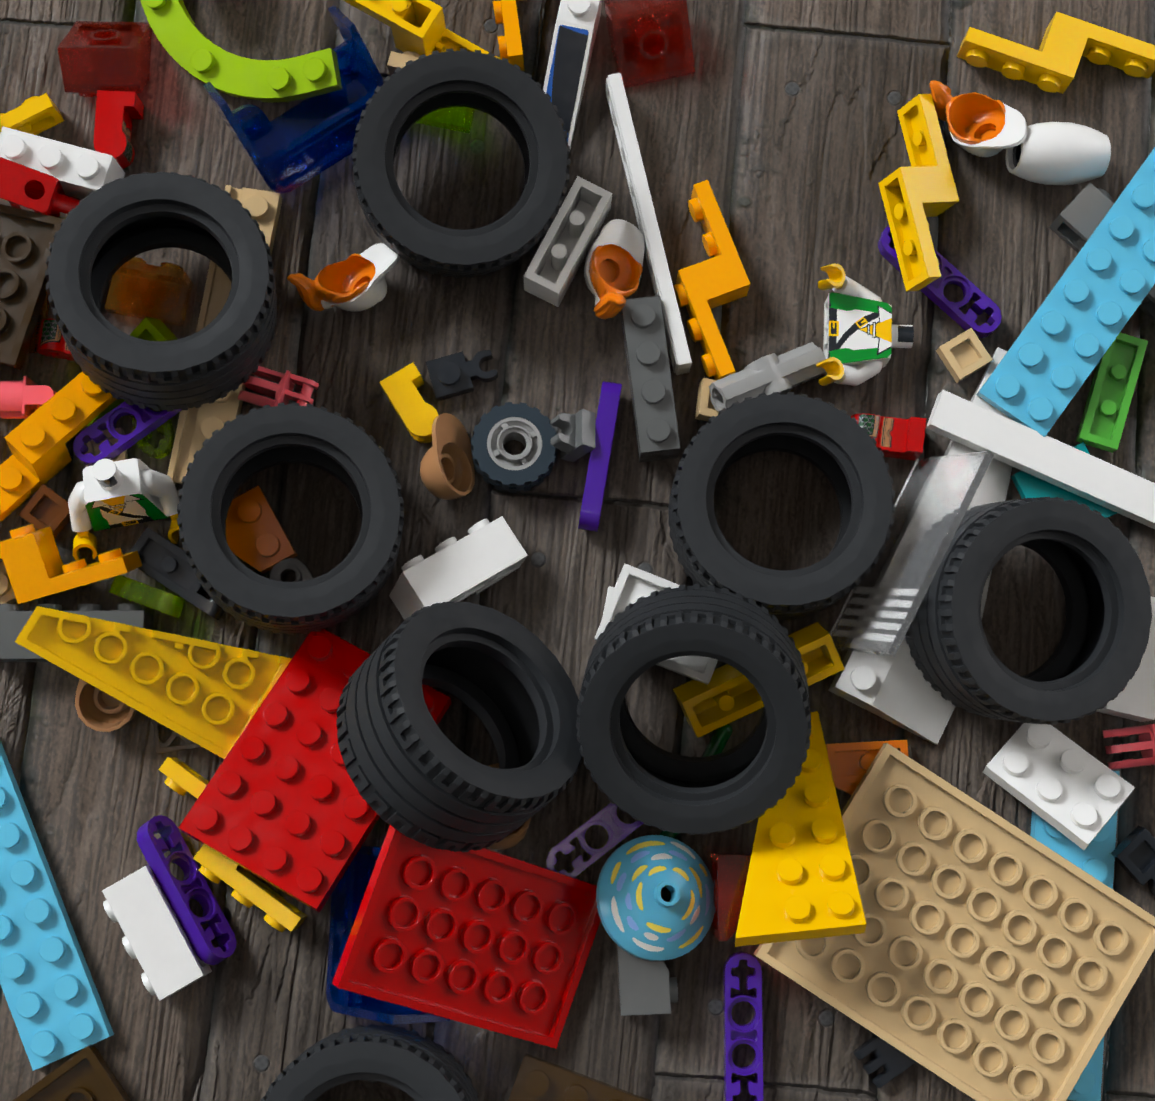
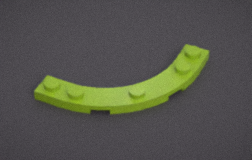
M141 0L146 18L154 34L169 55L194 77L220 92L237 98L243 97L273 103L306 99L342 89L337 55L332 48L282 60H255L241 57L225 51L207 39L195 26L183 0Z

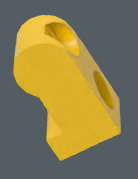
M412 362L380 381V384L410 435L418 442L429 443L432 442V424L438 416V412L432 405L425 403L417 388L422 386L424 382L420 372Z

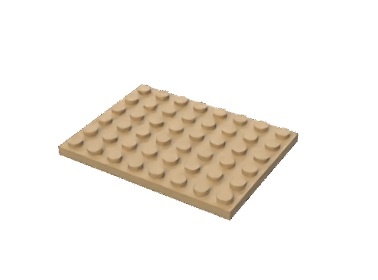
M884 743L841 812L866 920L865 933L759 944L754 955L976 1101H1066L1155 949V917L888 743Z

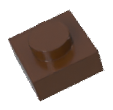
M45 484L41 485L18 514L27 522L33 524L38 530L50 526L54 539L70 520L68 501Z

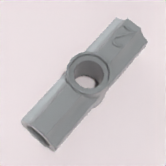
M813 342L779 356L775 353L766 355L747 365L744 370L713 382L709 386L710 400L715 410L720 411L731 407L736 401L741 403L747 397L756 398L759 394L763 393L770 395L773 392H779L780 395H785L793 387L822 376L826 371L821 367L817 368L816 364L826 360L822 349Z

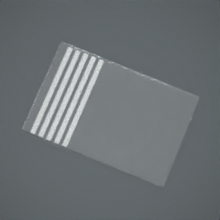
M982 451L916 460L894 504L895 512L892 514L894 522L890 529V538L885 544L886 548L881 553L877 564L872 568L871 572L851 590L830 632L836 649L873 653L876 655H896L994 456L992 453Z

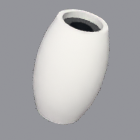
M1070 122L1036 123L1027 126L1026 138L1020 145L1006 148V166L1011 174L1030 182L1044 185L1080 184L1102 177L1105 174L1110 162L1111 145L1107 135L1084 125Z

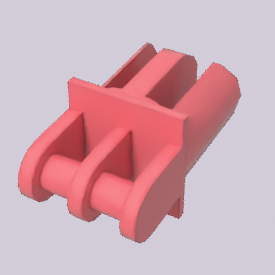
M258 366V370L252 374L261 378L249 376L247 382L243 384L254 392L275 399L241 390L238 400L261 407L264 405L274 407L278 406V403L287 405L289 400L299 403V406H307V404H313L314 400L311 398L314 389H318L319 383L291 374L288 370L284 374ZM295 384L302 386L300 394L292 392Z
M23 376V380L0 381V418L26 419L57 392L49 386L37 385L27 376Z
M1155 724L1102 731L1103 738L1127 737L1139 734V742L1105 746L1106 754L1140 750L1143 757L1107 762L1108 768L1111 770L1155 765Z

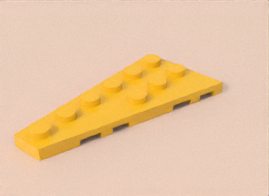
M40 606L35 608L15 640V643L222 759H225L292 659Z
M818 711L811 712L810 746L807 749L806 761L801 765V773L795 777V784L786 790V795L783 799L777 801V805L773 808H768L765 814L758 818L735 937V947L865 933L866 920Z

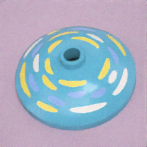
M647 835L628 841L617 848L607 859L597 882L596 902L598 914L606 932L621 949L640 959L665 961L683 956L703 940L713 921L716 895L711 874L703 860L693 849L671 837ZM663 887L669 889L671 893L669 902L664 901L661 897V889Z

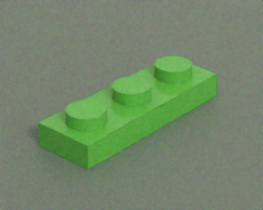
M1120 332L1100 359L1086 401L1076 442H1084L1085 445L1111 453L1118 450L1148 344L1147 340Z

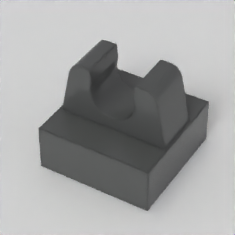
M581 409L575 414L560 413L551 420L552 426L561 429V433L550 439L551 445L560 450V459L574 463L595 449L594 412Z

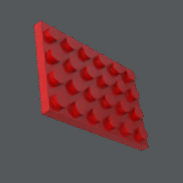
M325 629L308 634L178 827L183 833L319 913L380 817L362 798L347 773L338 745L336 724L337 709L340 706L339 699L343 694L342 690L348 683L349 678L371 654ZM422 685L425 703L438 725L451 705V699L428 685Z
M390 825L332 984L339 989L556 1049L601 921L596 902L597 885L487 848L470 850L468 852H454L432 848L406 837Z

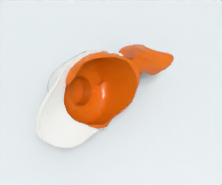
M930 81V90L938 118L948 123V129L953 141L967 152L979 157H991L1003 149L1018 146L1025 140L1027 122L1018 110L1011 108L1000 100H994L976 92L953 97L948 86L939 81Z
M622 219L610 220L603 227L589 250L585 262V281L591 293L595 295L593 311L601 319L612 318L625 306L626 298L638 289L643 271L644 237L636 226Z
M384 243L372 245L361 254L354 253L344 261L327 265L314 280L301 273L290 274L287 280L296 286L302 300L312 310L323 311L336 306L351 312L363 311L384 299L387 293V283L384 276L397 264L400 256Z

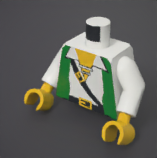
M834 263L821 267V271H825L829 279L818 281V288L820 290L832 289L835 292H829L824 303L823 353L826 360L817 363L816 367L825 369L826 372L824 374L827 376L819 379V384L826 386L834 382L858 386L880 373L882 367H885L891 358V348H912L914 329L913 325L892 324V306L882 302L881 297L847 277L843 267Z
M137 458L115 462L110 459H101L93 466H87L83 469V481L75 485L68 498L72 531L77 532L73 539V557L75 560H79V549L82 547L90 548L93 559L96 558L97 539L92 533H89V530L92 528L94 531L166 519L168 516L171 518L168 538L171 543L178 544L177 505L179 504V495L173 480L168 475L150 469Z

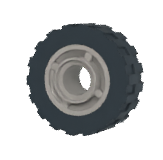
M506 402L505 405L492 407L490 412L484 413L480 417V422L478 425H475L473 437L471 438V454L477 473L483 476V480L487 484L494 485L495 489L500 491L502 489L508 490L509 493H516V491L521 490L525 492L531 490V487L535 485L539 486L543 483L544 478L550 475L558 450L551 445L550 439L557 434L555 428L551 426L550 419L540 413L541 410L536 407H529L527 403L512 404V402ZM517 440L524 445L525 450L521 454L511 455L503 447L507 442Z

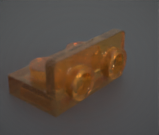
M133 257L124 263L112 276L105 309L113 314L140 319L145 317L155 318L166 324L183 327L193 282L184 272V269L176 264L162 262L160 266L146 264V261L141 258Z

